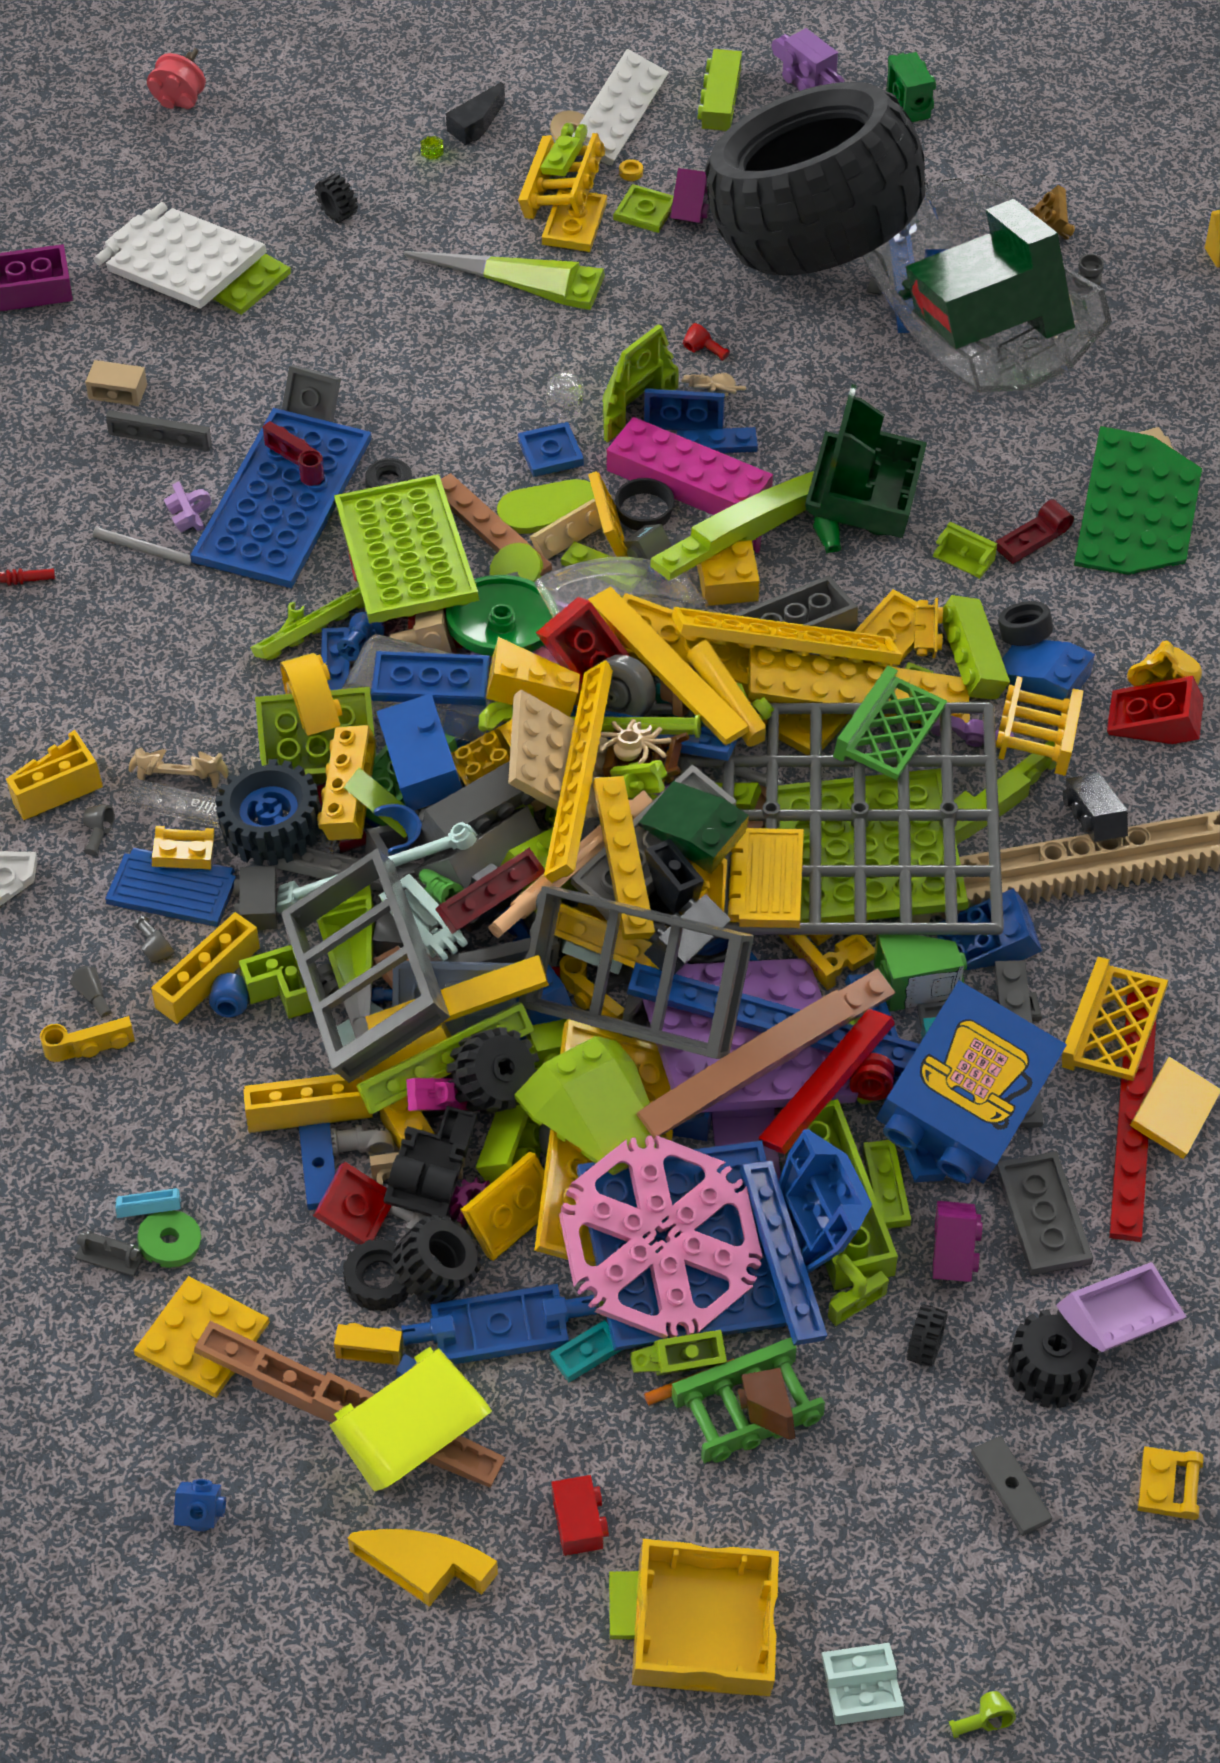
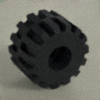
M501 1027L489 1029L462 1039L459 1042L460 1047L452 1050L450 1057L454 1059V1062L447 1064V1073H452L453 1080L448 1082L455 1083L454 1088L458 1091L455 1095L456 1100L459 1103L468 1102L466 1109L472 1112L480 1110V1114H490L516 1108L517 1105H520L514 1097L515 1093L538 1070L535 1069L534 1062L539 1061L538 1054H531L529 1051L533 1046L528 1039L519 1040L521 1033L516 1030L507 1032V1028Z
M1049 1309L1041 1310L1039 1318L1031 1314L1026 1317L1024 1325L1020 1323L1017 1328L1008 1359L1009 1377H1014L1012 1385L1017 1392L1023 1388L1026 1390L1024 1398L1029 1402H1032L1034 1397L1041 1399V1407L1049 1408L1050 1401H1056L1057 1408L1066 1407L1068 1398L1075 1403L1081 1399L1082 1392L1086 1393L1090 1387L1099 1358L1097 1354L1098 1349L1085 1341L1072 1328L1059 1309L1056 1315H1051Z

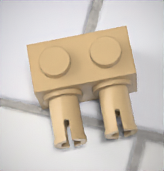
M443 609L416 614L413 629L390 633L391 645H394V651L418 645L421 647V653L458 654L453 637L448 631Z

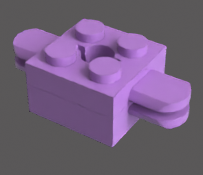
M807 28L790 37L784 34L772 41L773 54L783 61L782 76L787 83H792L799 91L815 86L844 82V79L837 74L838 52Z

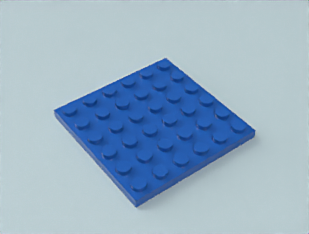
M762 1141L693 1149L726 1162L721 1168L717 1169V1172L720 1173L725 1167L730 1166L732 1170L726 1176V1180L732 1184L742 1179L739 1172L742 1165L767 1161ZM668 1156L663 1161L672 1205H674L704 1180L705 1173L701 1167L673 1156ZM596 1163L578 1164L576 1168L578 1177ZM629 1167L615 1175L606 1172L596 1180L595 1188L597 1192L637 1208ZM743 1183L735 1193H739L744 1190ZM730 1204L722 1207L695 1230L733 1246H740L744 1242L738 1210ZM666 1217V1218H665L664 1220H662L661 1222L664 1223L665 1221L668 1220V1218ZM757 1226L756 1230L762 1253L761 1266L758 1269L746 1268L748 1274L757 1277L756 1281L752 1284L753 1287L699 1333L721 1330L722 1336L788 1326ZM588 1227L596 1266L600 1265L627 1243L624 1240ZM672 1227L663 1232L655 1230L657 1234L649 1245L651 1246L660 1240L667 1243L665 1238ZM685 1265L692 1300L698 1308H707L729 1289V1282L727 1280ZM649 1267L618 1293V1299L624 1306L650 1316H655L660 1312ZM607 1317L614 1351L652 1346L655 1341L663 1339ZM681 1325L676 1326L677 1337L685 1336V1328Z

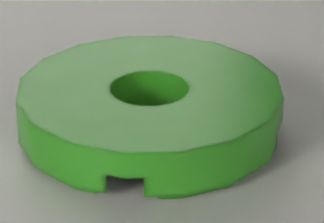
M172 1210L153 1213L140 1224L137 1234L138 1248L141 1250L143 1257L151 1263L154 1261L160 1263L161 1267L166 1268L180 1267L190 1262L196 1256V1252L201 1245L200 1227L192 1217L184 1212ZM166 1235H172L178 1240L173 1243H166L161 1238Z

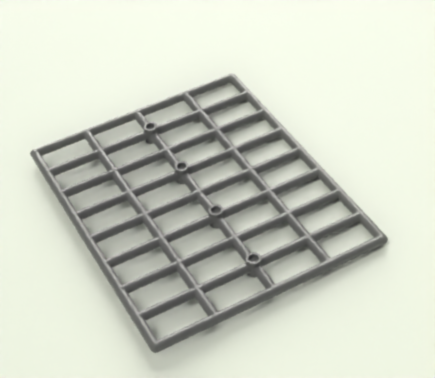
M947 702L940 715L941 755H913L898 778V809H869L866 803L865 767L868 766L849 757H846L844 762L834 758L833 755H822V714L854 715L861 703H770L775 710L771 712L772 716L767 720V755L735 756L734 748L729 760L725 761L680 753L677 763L681 770L679 776L692 764L695 767H723L722 789L733 798L735 767H767L766 803L763 805V810H742L749 815L748 821H763V826L770 829H777L780 826V821H810L809 865L802 866V877H809V923H800V928L739 927V923H730L729 921L724 928L750 935H1000L1003 933L1004 919L995 716L992 703ZM654 703L650 711L643 717L673 715V705L671 703ZM929 703L920 704L923 712L936 709V706ZM913 705L901 707L904 715L917 713ZM895 708L882 710L883 714H896L898 716ZM689 710L684 717L693 718L695 714ZM779 714H810V755H778ZM951 714H983L985 755H952ZM898 723L897 732L904 731L902 724ZM908 738L897 740L898 748L909 747ZM865 745L858 746L856 750L865 754ZM896 757L883 759L884 763L891 767L898 766ZM778 767H810V809L780 810V805L778 804ZM822 767H854V803L851 805V809H822ZM909 767H941L942 803L940 809H910ZM953 767H985L987 809H958L957 804L954 802ZM822 821H851V825L854 828V865H821ZM869 821H898L899 865H866V827ZM910 821H939L940 826L943 828L944 865H911ZM957 821H987L989 865H956L955 827ZM731 851L725 857L727 859L724 913L727 916L728 901L730 900ZM821 877H854L855 923H821ZM866 877H899L900 923H867ZM911 877H944L946 923H912ZM956 877H990L991 923H958ZM653 922L655 932L661 927L665 931L667 930L664 926L665 924Z

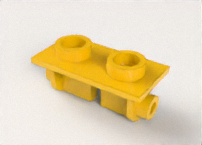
M935 598L933 605H928L927 600H918L917 605L914 606L915 626H925V630H915L914 651H917V656L922 657L927 656L928 652H932V658H935L937 650L942 651L943 636L938 634V624H942L943 607H938V598Z

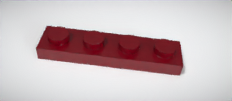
M529 847L440 904L435 910L450 932L454 934L537 880L544 874L545 869Z

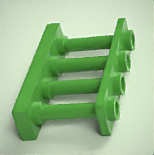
M791 1337L672 1383L671 1398L676 1408L682 1406L691 1408L707 1440L706 1443L702 1444L701 1458L704 1463L711 1460L716 1463L727 1459L731 1452L741 1448L744 1450L754 1449L761 1443V1440L771 1436L776 1439L782 1437L756 1424H749L732 1391L735 1385L742 1383L741 1375L781 1368L784 1382L797 1407L791 1409L794 1427L801 1424L805 1427L814 1425L821 1419V1416H824L825 1402L823 1398L819 1397L809 1401L791 1367L796 1360L797 1350L796 1345H793ZM712 1394L721 1396L737 1428L736 1431L719 1437L702 1403L705 1397Z

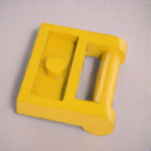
M156 826L152 867L211 869L215 829L205 828V831L165 829V826Z
M1144 1446L1137 1511L1197 1520L1200 1507L1197 1505L1199 1469L1203 1467L1204 1455L1196 1451L1183 1453ZM1176 1465L1186 1467L1184 1498L1181 1504L1173 1503Z

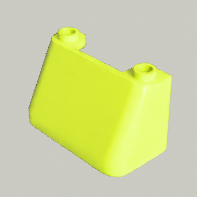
M431 1347L423 1350L414 1357L417 1363L410 1370L362 1404L354 1408L349 1403L334 1414L337 1420L329 1426L374 1491L387 1488L492 1412L483 1397L439 1348L434 1351Z

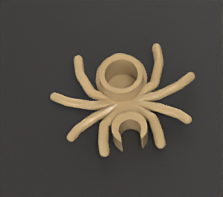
M703 373L701 375H684V378L681 380L682 383H689V387H693V389H708L710 393H725V396H728L729 393L735 394L736 390H746V386H735L734 378L727 373H718L711 378Z
M635 719L629 722L626 730H623L617 725L616 721H613L612 726L619 733L601 732L600 738L608 737L613 739L605 742L599 748V753H603L607 747L615 744L614 754L616 757L623 761H632L639 757L643 749V757L639 760L638 764H643L647 760L648 748L657 752L662 758H665L666 753L654 744H666L672 741L671 738L654 739L661 733L662 728L658 727L652 733V726L649 725L647 729L641 730V722L636 723Z

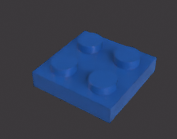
M568 422L518 433V442L533 477L584 466L583 455Z

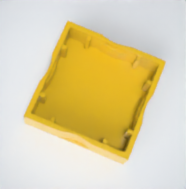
M643 1539L639 1555L632 1685L770 1696L775 1682L776 1632L774 1627V1607L778 1597L779 1551L739 1547L707 1548L692 1543Z

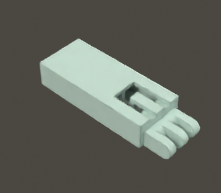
M410 874L400 880L403 889L406 888L404 891L426 952L432 958L437 955L444 962L448 959L444 949L447 948L452 954H455L458 951L454 945L455 941L461 947L468 944L460 930L454 934L450 932L435 910L439 904ZM385 892L379 895L381 901L387 899ZM439 924L443 927V929H441L440 931L436 927Z

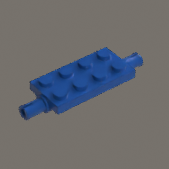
M551 1284L430 1304L432 1314L430 1322L406 1326L401 1325L404 1346L433 1341V1344H437V1349L439 1348L454 1365L559 1348L569 1342L566 1329L568 1319L597 1315L595 1312L596 1306L593 1308L588 1306L594 1299V1295L565 1300V1297L560 1296L558 1284Z

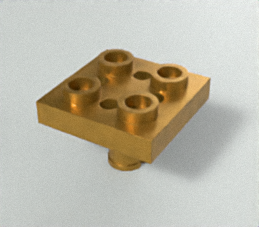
M1060 185L1047 192L1035 207L1029 209L1031 213L1065 240H1068L1069 236L1073 235L1075 226L1068 223L1066 189Z

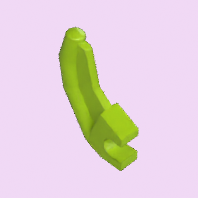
M498 701L490 703L479 715V730L482 732L492 731L502 721L511 720L513 705Z

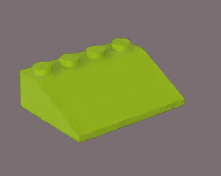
M370 687L330 690L333 700L338 699L341 705L343 715L338 716L340 727L369 725L374 735ZM292 694L255 697L262 766L269 765V759H277L280 766H282L284 760L292 762L293 770L298 765L304 768L305 775L309 773L313 777L314 784L326 783L325 770L326 764L330 763L331 753L329 746L331 739H334L335 728L307 736L301 725Z

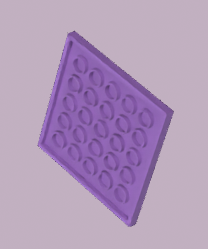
M804 958L749 961L742 992L744 994L800 1010L822 998L813 970ZM725 962L686 964L676 974L720 986ZM642 999L651 1025L655 1002ZM667 1006L662 1031L708 1042L713 1019ZM735 1026L730 1053L762 1033ZM656 1043L671 1090L720 1060ZM807 1047L800 1051L795 1058L702 1112L785 1107L830 1052ZM850 1078L831 1100L838 1099L840 1103L856 1102L858 1092L854 1093L851 1091Z

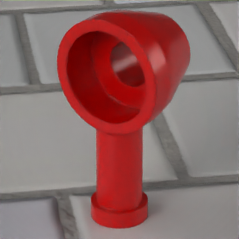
M693 323L687 330L683 340V345L686 349L695 353L703 348H707L722 361L729 356L730 350L723 348L712 340L709 332L700 324Z

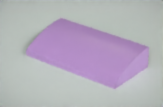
M1152 1262L1071 1292L1056 1305L1072 1328L1085 1341L1101 1352L1186 1318L1183 1310Z

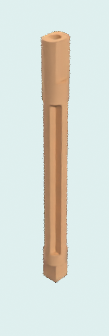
M644 790L633 800H629L632 820L653 802ZM601 824L580 841L575 871L570 876L563 877L553 883L546 879L544 874L511 902V907L488 926L495 937L499 938L519 919H525L537 908L536 899L541 892L542 886L561 887L605 847Z

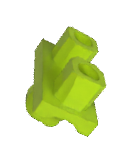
M661 760L645 764L635 762L625 766H615L610 770V774L613 777L624 776L628 799H634L643 790L647 794L661 793L665 789L662 779L667 775V772Z

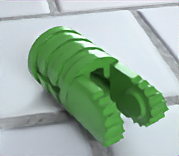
M422 869L419 873V880L426 885L424 890L439 905L464 890L458 883L433 870Z

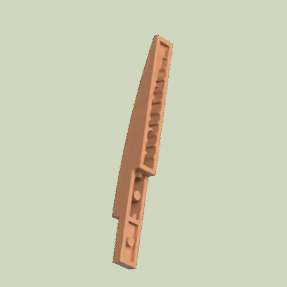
M877 968L839 991L837 989L763 1032L638 1111L636 1115L653 1138L656 1135L661 1136L795 1058L803 1049L860 1017L868 1008L873 1009L889 1000L896 992Z
M212 1321L208 1323L194 1347V1353L252 1380L253 1387L331 1423L337 1420L334 1414L349 1403L355 1408L374 1395V1393L330 1372H327L324 1376ZM458 1436L425 1461L491 1488L506 1457L463 1436Z

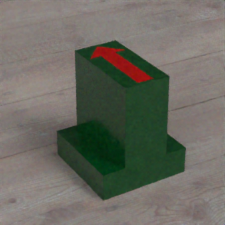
M1015 199L986 209L989 234L905 266L915 313L955 349L1025 322L1029 323L1046 339L1075 328L1058 233Z

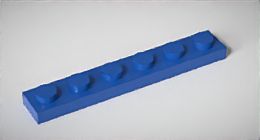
M765 1161L744 1164L739 1172L744 1188L747 1186L754 1220L793 1345L824 1341L828 1335L773 1162Z

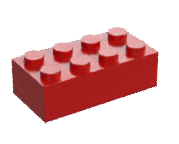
M581 597L573 600L536 632L560 666L580 674L579 692H581L584 672L595 667L608 657L614 655L630 656L593 604Z

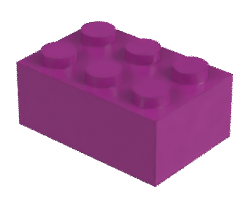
M64 244L0 253V311L73 301Z

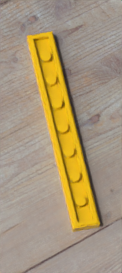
M611 586L588 599L610 629L695 715L701 716V721L725 746L749 732V725Z

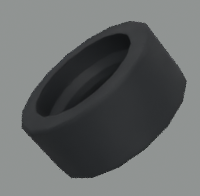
M1020 602L1007 607L999 614L998 623L1001 637L1009 645L1028 646L1036 644L1048 638L1053 632L1051 611L1042 602Z

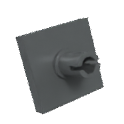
M294 364L289 366L282 410L333 422L341 378Z

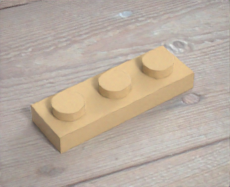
M595 499L588 501L531 535L530 538L534 548L548 560L570 547L574 541L578 542L600 529L602 524Z

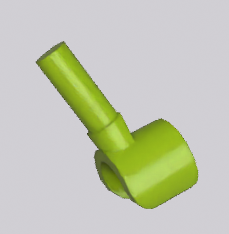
M295 602L289 603L288 618L280 630L303 618L304 606L299 610H295Z

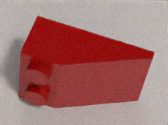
M1194 676L1112 690L1107 727L1108 734L1167 744L1199 740L1204 698Z

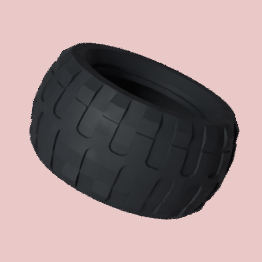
M838 82L815 86L786 95L758 108L735 123L720 137L713 147L705 166L708 202L719 233L742 264L771 275L789 276L814 273L862 257L899 234L914 218L926 194L924 152L912 121L903 107L900 106L895 95L878 86L863 82Z

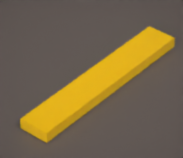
M536 955L441 989L450 1018L441 1024L549 986L540 956ZM415 999L366 1016L368 1030Z

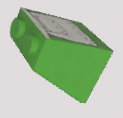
M876 935L875 970L879 969L896 992L892 998L886 1001L889 1012L917 1007V1004L946 1001L958 980L964 983L963 971L967 969V962L964 953H959L955 941L920 935Z

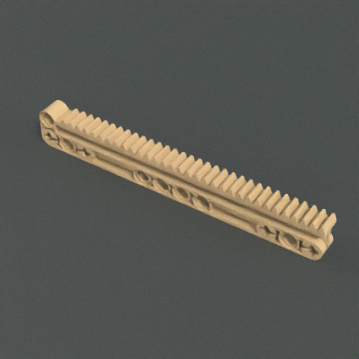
M1220 811L1128 827V836L1094 842L1089 834L1001 849L1002 893L1014 888L1026 905L1030 898L1037 904L1041 896L1048 902L1052 894L1059 900L1063 892L1070 898L1073 896L1074 890L1080 895H1084L1086 888L1091 893H1095L1097 886L1102 891H1106L1108 884L1117 889L1119 882L1125 887H1129L1130 880L1136 885H1140L1141 878L1147 883H1151L1152 876H1155L1158 881H1162L1164 874L1173 879L1175 872L1181 877H1185L1186 870L1192 875H1196L1197 868L1203 873H1207L1208 866L1214 871H1218L1220 864ZM989 852L959 857L960 864L989 865ZM963 877L968 898V909L990 899V877ZM945 912L912 915V923H928L931 916L941 915L945 920L946 915Z

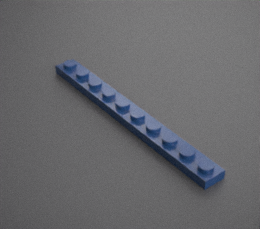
M635 963L627 994L656 1002L662 971ZM675 974L667 1006L713 1019L720 986ZM742 993L736 1026L763 1033L797 1013L800 1009ZM846 1024L809 1047L831 1053L854 1025ZM885 1035L871 1053H878L888 1057L894 1064V1071L902 1073L919 1044Z

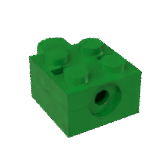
M902 52L898 53L897 56L895 54L889 55L886 91L895 95L900 106L903 107L912 122L931 118V110L934 109L933 90L936 89V81L934 76L928 72L925 61L920 59L917 52L907 54Z

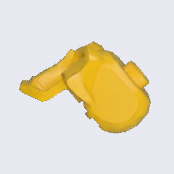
M1162 641L1151 654H1147L1143 661L1131 666L1128 670L1127 678L1133 686L1194 676L1198 685L1202 676V669L1200 664L1183 650L1174 647L1169 641Z

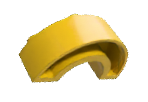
M311 653L280 662L285 694H292L301 725L306 735L309 736L340 727L338 716L343 715L341 705L338 699L333 700L327 682L331 680L326 663H323L321 655Z

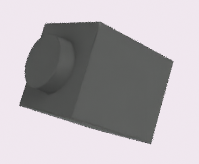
M662 524L645 525L623 541L627 549V555L635 565L650 564L652 557L672 546Z

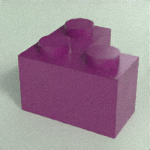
M678 168L671 219L702 224L703 219L708 218L710 205L706 204V200H708L707 178L704 171Z
M937 1201L932 1265L933 1279L971 1282L972 1272L978 1273L980 1253H974L975 1241H981L983 1222H981V1214H976L975 1204Z

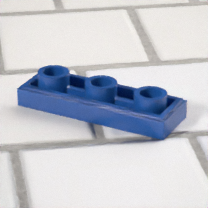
M330 1123L299 1126L308 1210L317 1209L336 1174Z

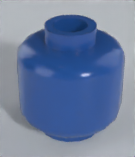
M224 973L217 976L212 983L209 995L211 1009L220 1016L227 1018L242 1014L247 1008L249 1001L244 978L236 973Z

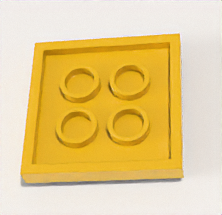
M188 1276L136 1346L134 1354L217 1398L234 1372L194 1353V1347L208 1323L212 1321L256 1342L270 1323L269 1317Z

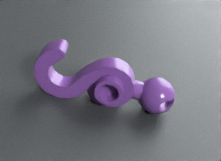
M940 716L931 728V732L937 736H940ZM951 716L952 730L965 740L967 745L974 747L982 746L984 743L982 720L971 719L968 723H965L964 720ZM999 729L995 731V739H996V740H997V736H998V731H999Z

